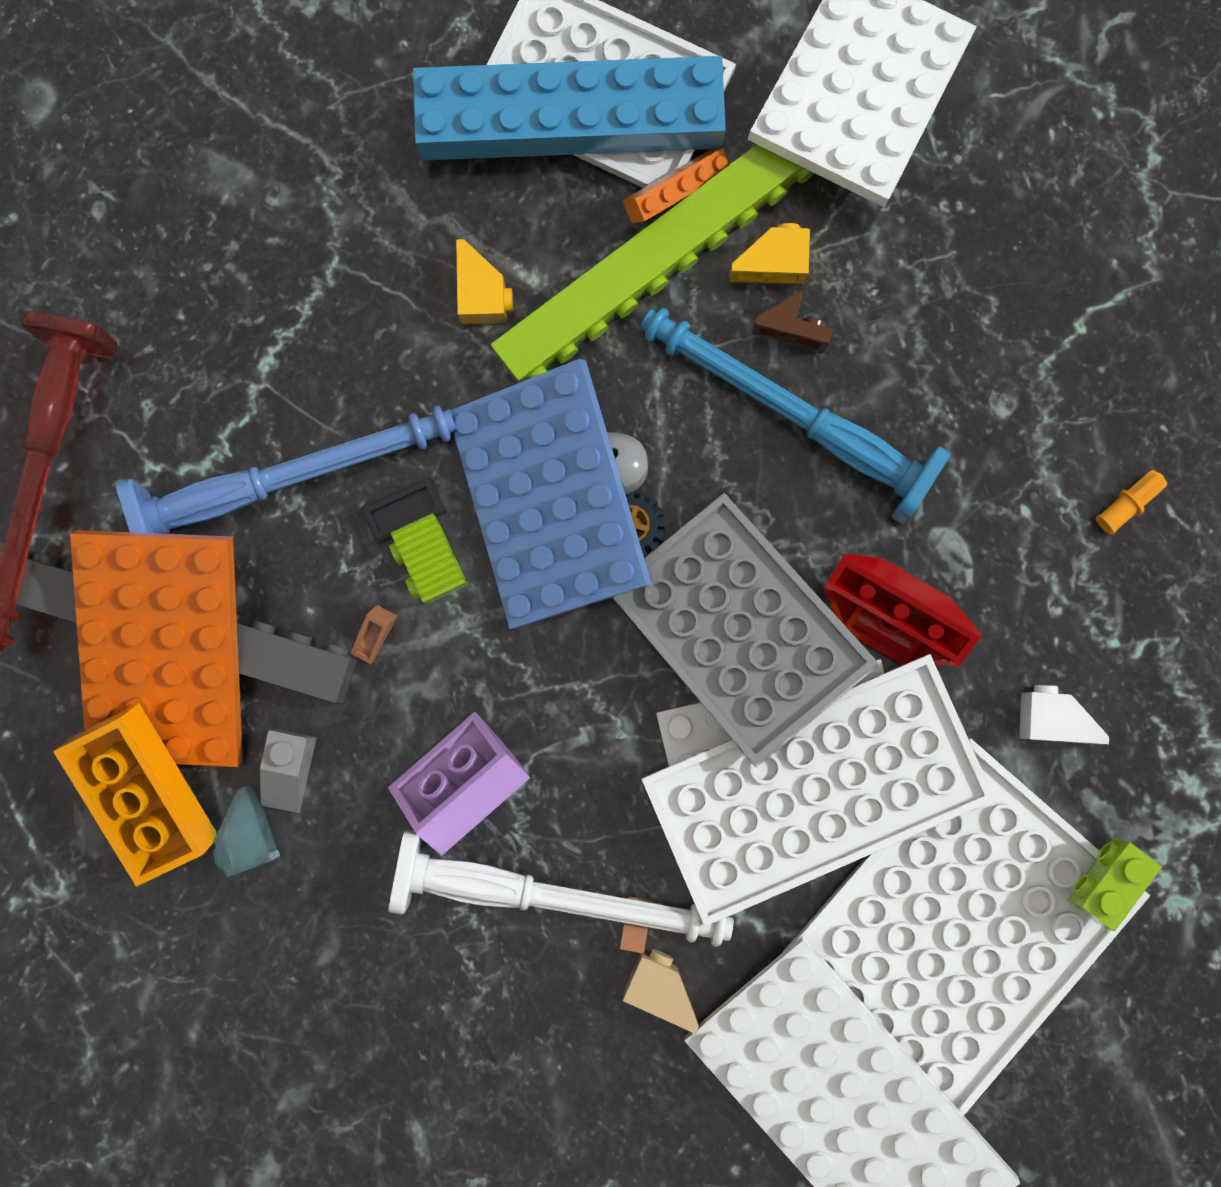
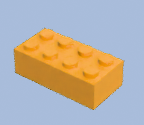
M140 703L72 736L53 751L136 887L202 856L219 837Z

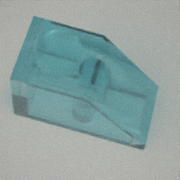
M255 785L245 786L237 790L214 838L216 846L213 849L214 860L219 870H224L226 877L280 857Z

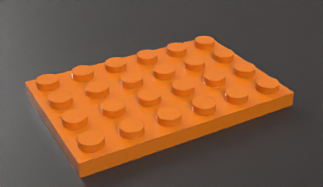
M82 530L70 533L84 730L140 703L175 764L239 767L243 762L233 536Z

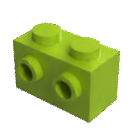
M1113 838L1100 850L1097 860L1090 870L1076 882L1073 893L1067 901L1097 924L1115 932L1161 870L1162 866L1131 842Z

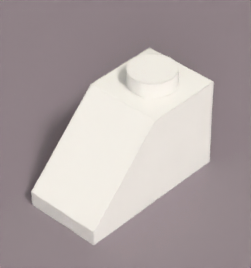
M1034 685V692H1021L1020 739L1109 744V736L1072 695L1058 694V686Z

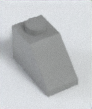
M268 730L260 766L261 806L300 813L317 737L284 730Z

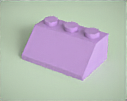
M474 712L392 783L388 789L414 832L442 856L528 781L530 777L510 750L484 720Z

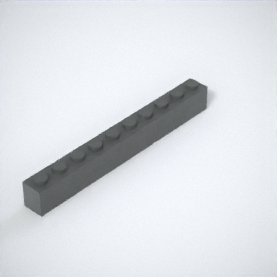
M0 542V599L76 623L72 564L68 571L56 567L58 559L38 553L34 554L33 559L20 556L22 548ZM253 620L251 627L237 623L240 674L333 703L344 702L357 661L347 657L349 649L326 643L325 649L310 645L311 637L290 631L288 638L274 634L275 626Z

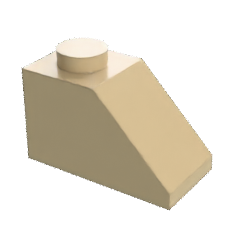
M652 949L650 954L645 951L644 954L640 953L624 989L623 1001L696 1034L699 1028L697 1017L676 965L672 964L674 959L655 949Z

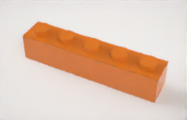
M724 148L706 151L622 200L631 223L644 222L693 193L729 166Z

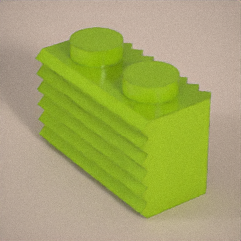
M433 513L391 532L394 543L389 544L390 550L397 564L401 565L404 563L411 577L405 579V582L414 600L421 598L422 602L428 605L468 586L440 523Z

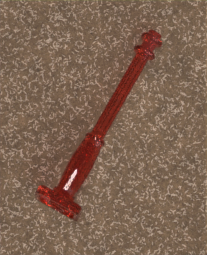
M34 311L24 312L21 326L46 345L48 354L38 377L31 402L26 441L23 443V448L28 452L0 558V652L2 653L5 645L11 646L14 644V638L8 636L11 620L17 621L21 617L20 613L15 611L14 608L52 457H57L60 453L59 447L72 415L77 395L81 360H85L86 354L112 358L115 356L118 345L112 337L97 325L82 320Z

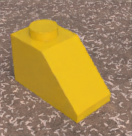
M783 223L777 227H771L732 263L729 282L804 285L809 274L810 229L800 228V225L795 223Z
M464 239L456 240L458 316L461 324L507 323L506 311H513L512 288H506L503 275Z

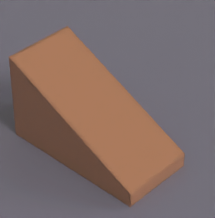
M376 605L366 615L350 654L372 664L398 615Z
M629 896V898H628V899H632V900H638V901L649 902V903H652V902H653V901H650V900H645V899H640V898H635V897H630V896ZM624 923L620 949L644 954L648 927Z

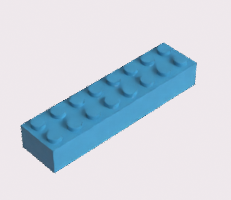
M722 56L413 68L415 143L421 160L700 150L723 147L726 128Z

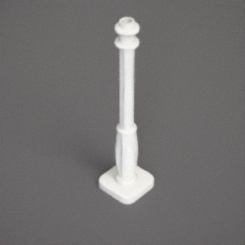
M407 829L403 834L390 897L389 913L404 914L410 905L412 893L422 894L425 891L476 905L520 908V910H527L529 906L684 933L688 942L696 941L698 936L711 938V944L714 947L720 946L723 940H731L733 918L726 917L704 926L695 904L690 907V910L533 882L531 875L524 876L484 864L430 859V855L420 853L423 839L414 830Z

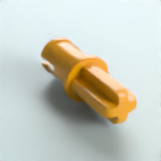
M1151 470L1130 489L1121 490L1119 498L1095 518L1098 525L1106 533L1114 535L1135 514L1141 515L1144 512V506L1166 488L1167 482L1160 472Z

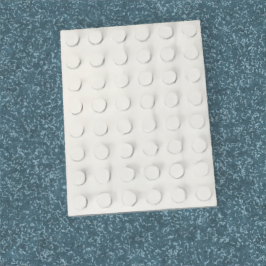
M968 738L995 800L864 857L786 948L788 949L803 936L963 1115L967 1113L1150 897L1144 891L1115 932L1097 924L1067 901L1073 893L1076 882L1090 870L1096 862L1100 851L970 738Z

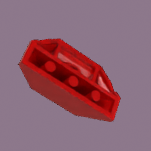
M844 554L824 585L834 614L856 639L901 665L930 654L936 667L948 665L949 667L960 666L982 635L951 597L884 558Z

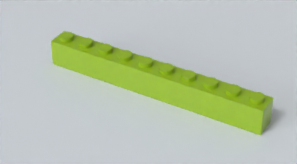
M755 145L491 344L494 355L516 383L547 372L546 369L557 361L561 364L565 363L578 352V345L588 338L590 341L599 338L609 328L607 323L618 315L620 318L628 316L638 307L637 301L647 293L653 296L660 292L668 284L667 278L678 270L680 273L689 270L698 261L697 256L707 248L710 251L717 249L727 240L728 232L736 226L742 229L749 225L758 216L757 211L765 204L775 205L788 193L787 188L796 181L802 184L815 173L759 145Z

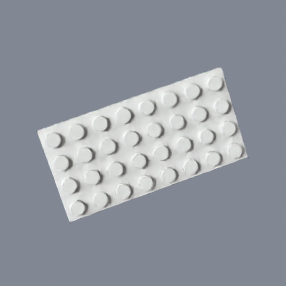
M930 654L854 686L757 768L731 739L641 778L704 926L995 800Z
M803 936L699 1023L696 1034L689 1032L685 1035V1042L814 1187H1016L1020 1184L1016 1173Z

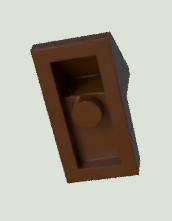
M800 291L757 316L752 334L824 353L830 343L833 329L825 327L823 321L815 318H803V321L796 319L803 291Z

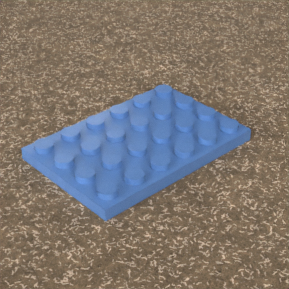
M577 359L450 410L457 430L453 432L509 629H517L652 585L586 360Z

